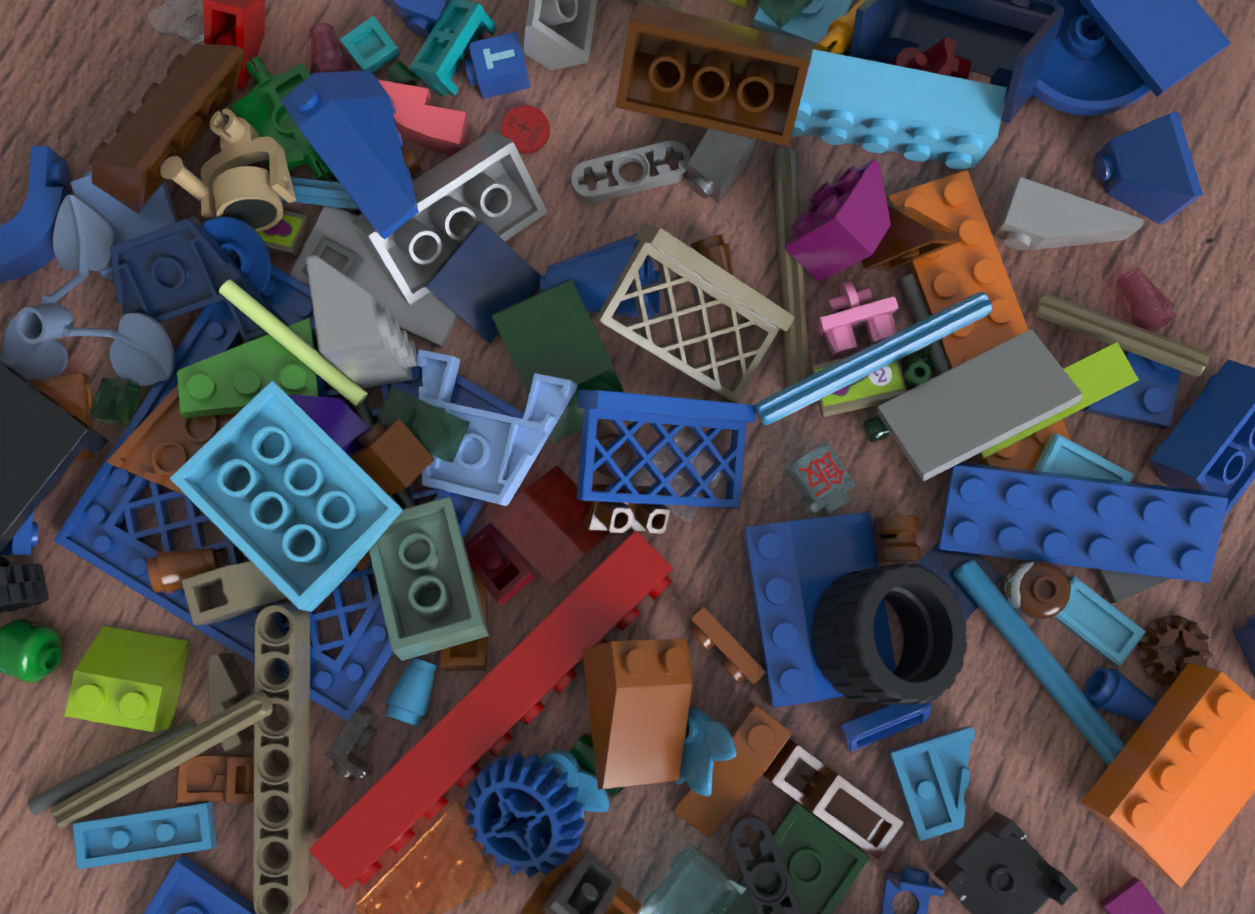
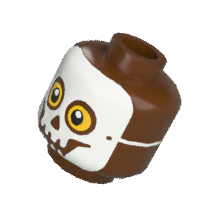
M1032 561L1019 564L1010 571L1005 580V598L1015 611L1025 618L1046 619L1054 617L1064 610L1070 600L1071 587L1068 577L1061 568L1051 562Z

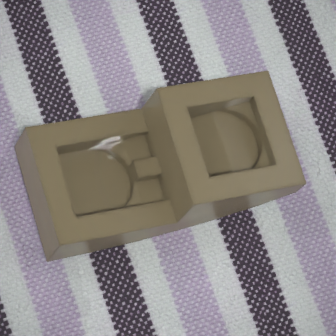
M220 653L209 658L208 693L213 717L237 704L236 699L251 692L232 653ZM247 727L223 740L221 743L226 752L254 740V736L250 728Z

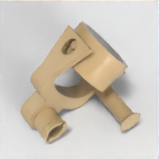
M224 108L222 112L227 118L217 111L210 120L211 130L216 135H219L221 153L210 158L201 167V180L183 166L182 159L179 156H170L165 159L160 167V174L164 179H172L201 202V215L206 219L211 220L224 216L234 217L246 222L257 232L268 230L277 225L283 218L282 198L288 203L296 201L286 162L285 150L274 138L268 136L259 137L257 130L244 118L236 117L230 109ZM269 160L270 171L247 165Z

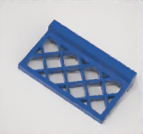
M579 390L577 408H584L577 488L578 500L739 508L747 422L755 423L756 405L601 390ZM597 418L609 419L620 433L605 449L596 439ZM621 420L633 422L626 428ZM645 422L650 423L659 435V438L646 451L642 449L633 437V434ZM662 424H670L671 426L665 430ZM684 426H688L698 440L683 454L672 437ZM700 427H706L710 429L706 433H704ZM722 429L732 430L730 449L721 456L711 443V440ZM626 441L638 458L622 472L610 456ZM666 445L677 461L662 475L651 461V458ZM704 448L715 463L700 477L689 461ZM604 462L616 479L604 491H591L593 472ZM644 465L656 482L643 494H640L629 482V479ZM683 468L694 484L682 496H678L668 482ZM720 471L727 479L726 498H716L707 486ZM623 487L627 493L617 491ZM662 489L666 495H658L657 493ZM699 492H701L704 497H695V496H696Z

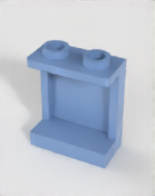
M92 170L88 171L83 178L71 182L74 195L87 202L109 222L115 235L116 244L179 221L166 181L139 214L93 185ZM111 262L100 273L101 276L115 284Z

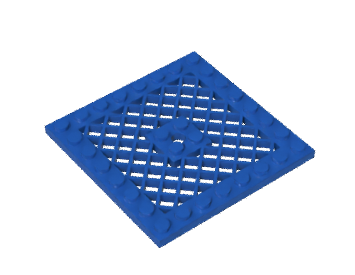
M271 265L270 279L267 287L261 293L262 297L287 325L290 326L310 318L313 330L316 327L310 287ZM222 300L204 307L174 354L175 365L171 379L155 383L53 541L255 664V622L260 611L256 610L213 625H193L183 588L169 595L166 591L155 593L147 569V559L157 556V552L160 550L143 539L161 535L164 551L176 550L172 532L191 528L195 549L213 547L215 552L228 550L231 565L242 563L239 548L225 534L224 542L207 546L202 524L212 521L206 515L200 516L199 508L187 496L176 491L164 494L162 485L106 463L178 385L177 370L237 347L242 336L227 302ZM312 333L314 349L320 353L318 343ZM411 367L413 380L363 388L364 391L380 387L382 389L386 407L370 410L374 419L388 416L389 423L397 420V413L418 408L422 429H424L423 404L419 403V387L423 386L422 367ZM457 374L450 403L521 419L524 417V413ZM317 375L319 397H344L335 389L328 390L327 382ZM390 386L414 400L394 404ZM420 429L411 431L417 439H420ZM150 482L153 497L138 500ZM413 483L408 486L417 506V501L435 497L433 501L451 497L463 540L487 502L436 488L415 493ZM185 498L189 519L170 523L166 503ZM155 506L159 526L141 531L136 510ZM125 520L128 531L121 527ZM368 567L365 571L360 570L349 573L341 582L344 583L362 578L367 601L346 606L340 583L333 590L336 609L317 614L315 609L312 612L308 611L312 641L310 643V699L347 722H352L394 654L389 640L379 591L375 595L371 578V575H375L373 567ZM367 608L352 632L348 613ZM279 612L276 618L277 627L281 632L287 634L290 623L286 621L285 615ZM338 616L343 639L323 644L318 621ZM344 646L337 658L325 652ZM278 658L276 662L277 672L283 678L288 679L290 673L289 666L283 659Z

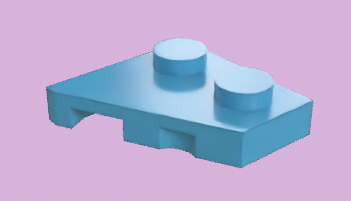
M965 726L888 751L915 836L919 841L963 828L966 809L964 793L968 788L970 769H968L971 741L974 742L975 738L972 726Z

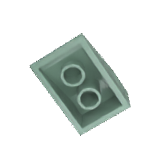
M451 497L402 510L369 550L392 651L403 661L489 636L480 597Z

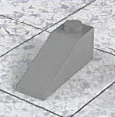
M1019 177L1007 192L993 237L1004 240L1003 243L1006 246L1015 250H1040L1126 240L1139 230L1144 219Z

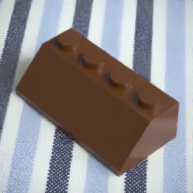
M638 3L629 21L616 108L789 146L811 62L814 42Z
M194 44L185 56L182 54L175 56L167 69V77L160 85L154 82L149 86L143 95L142 106L135 114L131 111L127 112L116 128V136L109 144L101 142L92 153L89 163L92 165V184L139 214L167 180L160 174V167L165 159L170 156H179L183 160L209 129L210 120L215 112L219 111L222 113V109L226 108L235 97L244 50L234 45Z

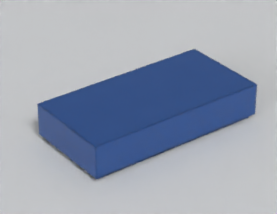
M928 700L927 703L889 705L841 725V739L847 752L856 751L927 722L930 716L931 704Z

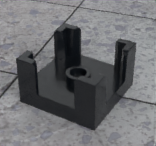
M998 812L934 874L971 914H1035L1050 898L1063 905L1078 891V888L1061 871L1049 865L1025 839L1027 835L1012 819Z

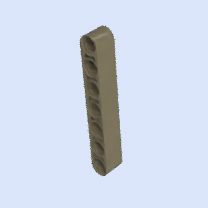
M286 601L268 606L260 611L255 622L254 694L259 692L266 693L269 702L273 705L270 715L254 723L253 904L257 914H292L304 902L309 890L310 617L308 611L299 610L291 601ZM279 612L286 615L289 620L290 628L287 634L281 632L277 627L276 618ZM278 658L283 659L289 666L290 673L288 679L283 678L277 672L276 662ZM277 704L284 706L289 712L288 724L283 723L277 717ZM276 750L286 754L289 760L288 768L279 765L275 756ZM276 796L286 800L289 807L288 813L278 809L275 802ZM275 842L282 843L287 848L288 858L278 854ZM275 888H279L286 893L288 903L278 899Z

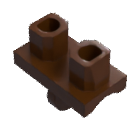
M593 484L592 491H604L609 484ZM633 485L640 494H643L650 487ZM623 487L617 491L627 493ZM662 489L657 493L658 495H666ZM592 501L590 511L585 517L584 525L589 530H607L610 533H625V531L636 530L663 534L666 531L670 511L662 504Z

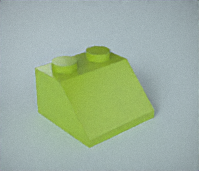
M103 626L74 671L64 716L149 732L172 728L191 641Z

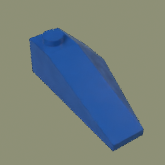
M370 70L313 73L281 100L298 128L384 240L419 212L410 171L404 163L401 150L403 145L402 136L395 124L393 114L396 113L394 102Z

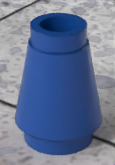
M1097 668L1091 673L1084 687V695L1090 699L1091 704L1095 708L1137 721L1141 724L1156 706L1154 700L1149 698L1148 695L1116 668Z

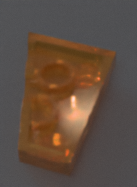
M456 801L445 812V815L415 843L416 845L354 906L356 914H442L498 883L486 856H482L483 850L479 841H471L474 831L472 827L465 824L467 816L460 801Z

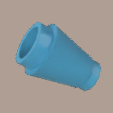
M412 658L409 666H407L385 704L389 705L385 716L419 727L422 717L427 718L435 677L434 673L437 666L417 658Z

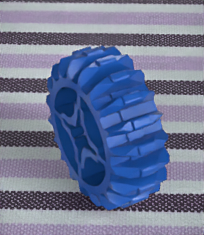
M521 751L512 754L510 757L503 755L490 765H486L478 773L479 776L471 783L468 790L470 796L464 805V808L470 812L465 824L476 829L471 841L482 842L484 845L482 856L491 853L496 857V868L506 863L509 865L512 875L520 872L522 869L529 878L536 875L539 871L546 875L548 872L553 871L556 866L559 867L561 864L566 863L571 856V852H574L579 846L580 839L582 838L580 834L584 830L586 823L580 817L584 812L585 804L574 800L578 795L579 787L567 786L565 782L567 781L568 772L558 775L553 771L554 760L541 765L538 753L530 755L527 759Z

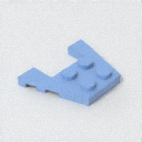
M419 349L417 361L418 366L422 367L423 386L419 387V403L423 404L424 429H420L421 444L434 458L422 472V485L508 506L570 402L578 384L571 380L534 373L524 417L521 419L450 403L461 360L453 356Z

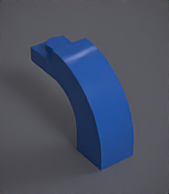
M31 146L29 188L26 201L14 218L0 226V282L25 277L39 270L55 258L53 249L54 226L64 198L71 194L65 189L70 183V170L67 161L48 146Z

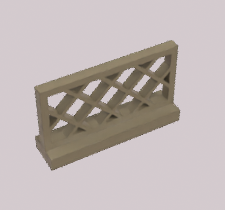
M643 224L635 237L639 244L595 319L731 402L737 403L778 331L787 332L795 316L662 228ZM648 256L658 263L661 281L641 287L638 271ZM669 270L676 274L677 277L670 278ZM684 282L690 283L693 288L695 303L676 308L672 286ZM630 284H632V290L627 291ZM663 289L667 311L647 317L643 294ZM703 292L712 298L704 300ZM635 298L639 320L622 325L611 318L621 301ZM717 304L724 305L728 324L710 329L706 308ZM697 311L701 332L682 338L678 316ZM736 314H738L739 316H741V317L744 318V319H743V320H740V321H737V316H736ZM669 319L673 341L657 346L652 341L649 325ZM755 325L763 330L754 347L742 349L739 329ZM641 328L642 336L632 330ZM730 332L734 353L715 359L712 337ZM703 340L706 362L693 366L688 365L684 346ZM675 349L676 357L667 351ZM735 361L738 374L730 388L727 389L720 384L717 367ZM705 370H708V371H709V377L706 376V375H704V374L701 373V372H702V371H705Z

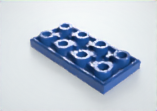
M1079 0L1156 97H1159L1231 44L1196 0Z

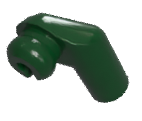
M921 348L903 357L902 374L907 387L915 388L929 379L930 369L933 366V359L929 360L928 358L929 350Z

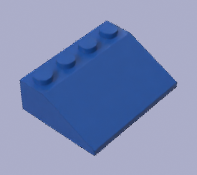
M870 512L745 527L741 531L761 664L762 668L766 671L763 676L768 705L776 708L845 696L842 693H838L832 687L831 682L824 677L820 670L821 666L813 650L815 649L812 638V627L814 626L815 619L813 616L816 607H818L821 601L820 597L823 592L829 589L831 583L838 577H844L846 573L879 567L878 562H876V546ZM883 597L874 618V640L881 660L893 673L896 669L885 599Z

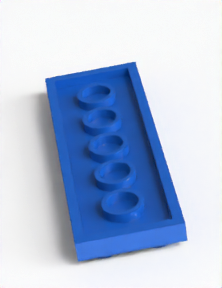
M961 462L951 467L949 471L937 545L940 550L1028 561H1045L1052 564L1210 583L1229 498L1223 493Z

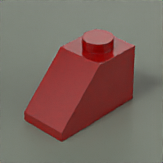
M203 0L204 44L234 45L244 50L237 85L238 89L244 90L248 87L251 74L245 68V65L250 60L252 65L255 66L252 58L258 56L265 35V0Z

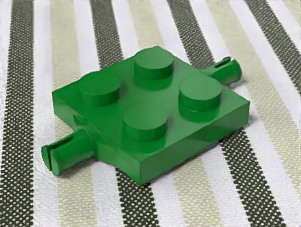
M260 57L252 58L260 73L256 71L249 60L245 68L249 71L257 85L247 96L230 105L237 117L244 118L257 130L259 137H272L283 147L289 172L298 166L308 164L317 180H326L319 169L321 166L327 177L331 179L334 174L298 128L281 102L284 97L311 76L304 64L301 62L285 73L271 76ZM265 160L268 166L270 167L269 160Z

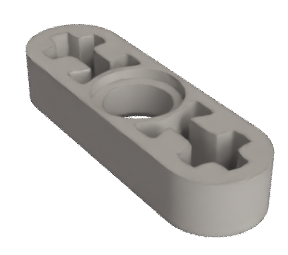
M668 140L587 160L578 164L572 172L573 192L580 201L593 204L675 184L685 179L687 164L691 155L683 143ZM673 154L675 160L682 159L678 162V169L671 170L668 164L660 165L665 163V155ZM648 158H653V166H656V176L650 177ZM633 162L640 165L643 169L642 177L635 182L623 180L619 175V170L624 164ZM607 168H612L613 181L616 186L609 187ZM592 174L595 180H599L595 190L589 191L587 185L579 184L585 182V175Z

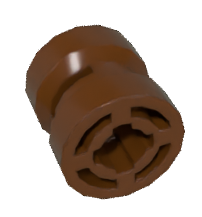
M901 515L874 518L875 532L880 538V544L876 548V562L921 560L920 546L915 542V534L919 530V516Z

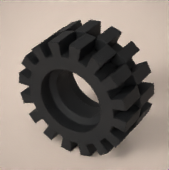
M28 563L22 566L18 564L6 568L5 566L0 567V614L1 612L16 611L20 608L32 607V605L48 601L49 597L41 564Z

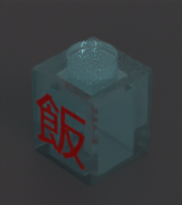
M827 441L791 464L785 470L813 513L824 507L828 514L851 500L846 492L857 486Z

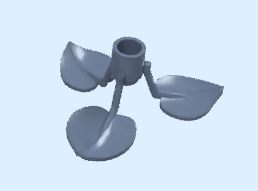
M68 194L59 208L53 232V249L59 265L67 271L79 270L78 274L52 294L42 296V305L23 308L13 317L5 332L0 360L30 382H44L59 377L66 368L68 353L65 346L58 340L59 338L71 336L110 337L115 339L109 351L110 361L120 378L137 386H148L171 379L175 365L174 349L165 329L154 318L143 313H127L120 319L118 331L102 328L73 327L71 312L62 305L57 304V300L88 277L89 269L101 271L107 268L112 262L110 247L116 245L113 229L106 218L77 195Z

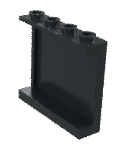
M0 360V553L82 450L86 448L98 454L108 442V439L2 360ZM0 555V567H8L11 562Z

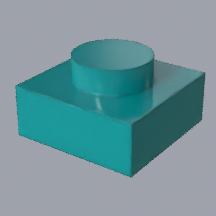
M374 16L340 39L343 47L361 71L370 70L372 73H375L400 55L398 47Z

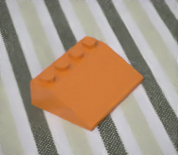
M1189 662L1081 803L1170 881L1182 888L1255 791V701L1222 671Z

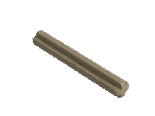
M1048 293L1040 297L1035 308V316L1110 345L1118 342L1123 350L1195 377L1200 376L1204 372L1210 355L1205 351Z

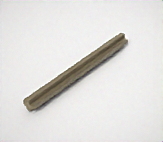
M782 148L774 151L772 162L781 308L795 316L788 331H783L787 388L809 377L810 370L803 266L784 249V246L793 234L790 228L800 216L796 152L791 148Z
M259 692L247 697L55 805L51 815L56 819V825L65 828L267 717L273 710V705L269 702L268 695L264 692Z

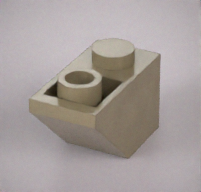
M252 561L225 566L181 580L193 625H213L289 600Z

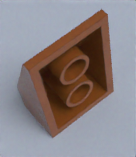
M687 638L611 641L583 650L598 790L678 781L693 685Z

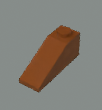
M750 702L729 731L735 745L736 757L726 761H714L711 795L703 796L694 792L689 787L673 809L677 815L707 838H710L762 776L792 735L791 731L752 702Z

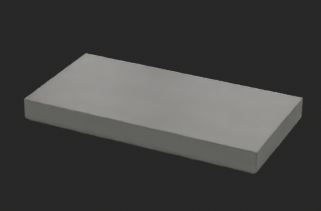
M324 206L289 275L310 287L309 277L302 270L307 264L306 257L313 254L320 240L325 235L362 256L364 260L353 276L352 281L372 294L382 308H388L391 319L398 321L400 330H405L407 333L443 349L459 317L430 292L409 305L371 256L351 223L352 220L359 216L341 208Z
M1030 329L877 406V413L921 480L925 481L1081 402L1082 392L1036 333Z

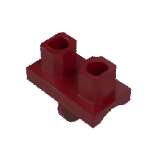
M945 37L924 53L917 48L909 47L903 49L894 57L892 65L968 80L971 60L955 55L957 41Z

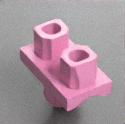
M851 281L841 283L840 296L829 299L828 306L831 312L843 308L845 311L820 317L819 325L814 327L817 338L825 337L833 357L855 351L858 348L852 329L866 326L871 345L895 334L896 329L893 315L899 309L895 296L860 306L861 303L872 300L871 290L867 288L856 292Z

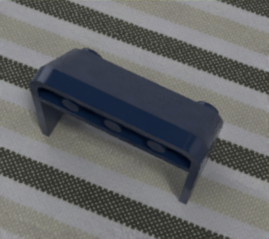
M866 0L856 10L849 56L866 60L873 59L892 65L894 57L903 49L909 47L917 48L924 53L945 37L957 41L955 55L971 60L970 71L990 76L989 84L1007 87L1001 121L1010 123L1033 93L1060 28L1064 8L1053 0Z

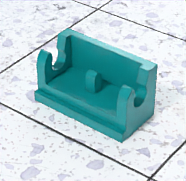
M451 0L409 66L438 96L445 97L448 93L455 98L459 89L451 79L470 50L468 43L476 41L479 35L482 36L485 30L492 36L497 30L496 24L484 12V8L480 3L466 0Z

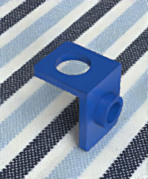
M902 867V872L886 870L880 914H896L893 910L892 902L895 895L901 891H910L915 894L918 907L914 914H927L930 895L943 897L944 889L929 877L930 872L922 869Z

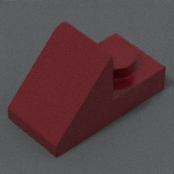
M491 522L465 543L471 569L500 606L535 578L534 571L517 554Z

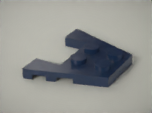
M195 216L110 247L117 303H122L123 315L127 313H143L160 323L226 300L244 342L268 334L219 293L221 286L231 279L283 322Z

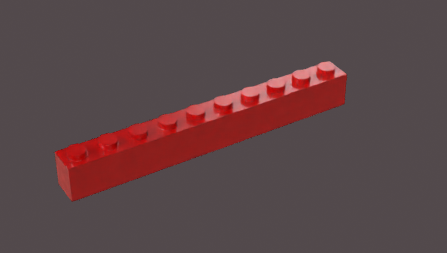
M635 530L308 850L344 890L348 889L356 880L364 886L383 867L378 859L389 848L397 853L416 835L410 827L422 815L430 821L449 802L443 795L455 783L462 789L481 771L476 762L489 751L495 757L513 739L508 731L520 719L527 725L546 707L540 701L542 697L552 688L559 694L577 676L572 668L583 658V650L608 643L604 637L616 625L623 631L641 613L635 606L647 594L655 600L672 583L667 575L673 570V567Z

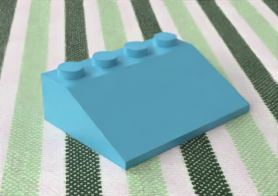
M271 381L170 477L181 491L299 610L310 612L349 575L403 510L274 381Z

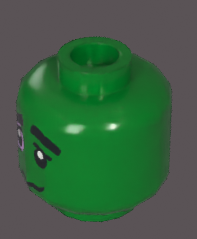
M15 619L0 628L1 673L26 683H32L48 676L60 664L62 643L58 632L28 619Z

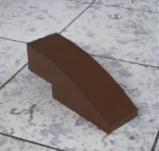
M791 739L787 740L772 763L762 774L774 785L804 805L813 814L878 860L904 823Z

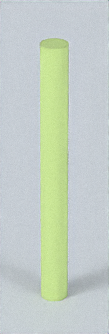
M229 279L221 286L219 293L353 405L359 406L367 397L368 393L235 282Z

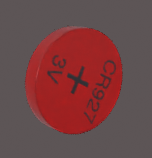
M522 105L513 108L506 114L502 121L501 132L502 136L514 142L520 154H531L539 151L547 143L550 128L548 120L541 110L533 106Z

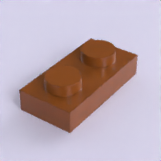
M701 607L689 619L695 625L690 633L706 650L709 651L715 646L726 657L721 665L738 683L746 678L749 683L754 685L766 673L705 607Z

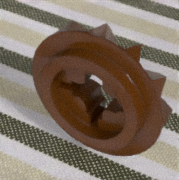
M1169 615L1157 618L1144 629L1146 632L1138 643V655L1141 665L1150 677L1161 684L1171 686L1189 662L1206 667L1208 660L1213 656L1209 651L1207 643L1210 637L1201 631L1197 626V622L1181 616ZM1176 638L1180 647L1190 651V655L1178 657L1177 664L1174 663L1173 655L1167 654L1166 651H1160V647L1175 645Z

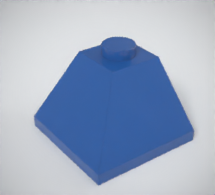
M1178 111L1164 115L1109 140L1095 155V173L1099 181L1103 182L1106 194L1157 224L1169 221L1203 195Z

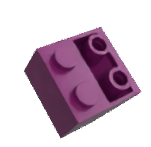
M873 159L858 169L855 166H851L833 185H830L828 182L821 185L810 198V202L813 204L811 208L801 214L792 224L790 230L793 234L784 246V249L818 282L871 256L891 226L880 165Z

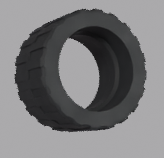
M899 563L846 573V576L838 577L831 583L829 589L823 592L820 597L821 601L818 607H816L813 616L815 618L814 626L812 627V638L815 647L813 650L821 666V672L838 693L844 694L851 701L863 702L866 705L927 703L928 700L939 698L946 689H950L955 683L956 676L962 670L964 655L967 651L966 621L963 619L961 612L963 610L959 601L953 595V590L940 579L938 574L918 564L908 565L907 563ZM883 597L897 612L904 633L902 657L893 673L881 660L874 640V618Z

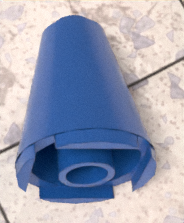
M638 233L549 265L546 274L541 275L540 278L541 292L571 278L587 312L599 313L639 244L635 240ZM647 256L638 271L641 287L660 282L659 270L654 271L652 259ZM630 284L627 291L632 290V284ZM661 289L643 294L647 317L659 313ZM635 298L621 301L613 315L638 318Z

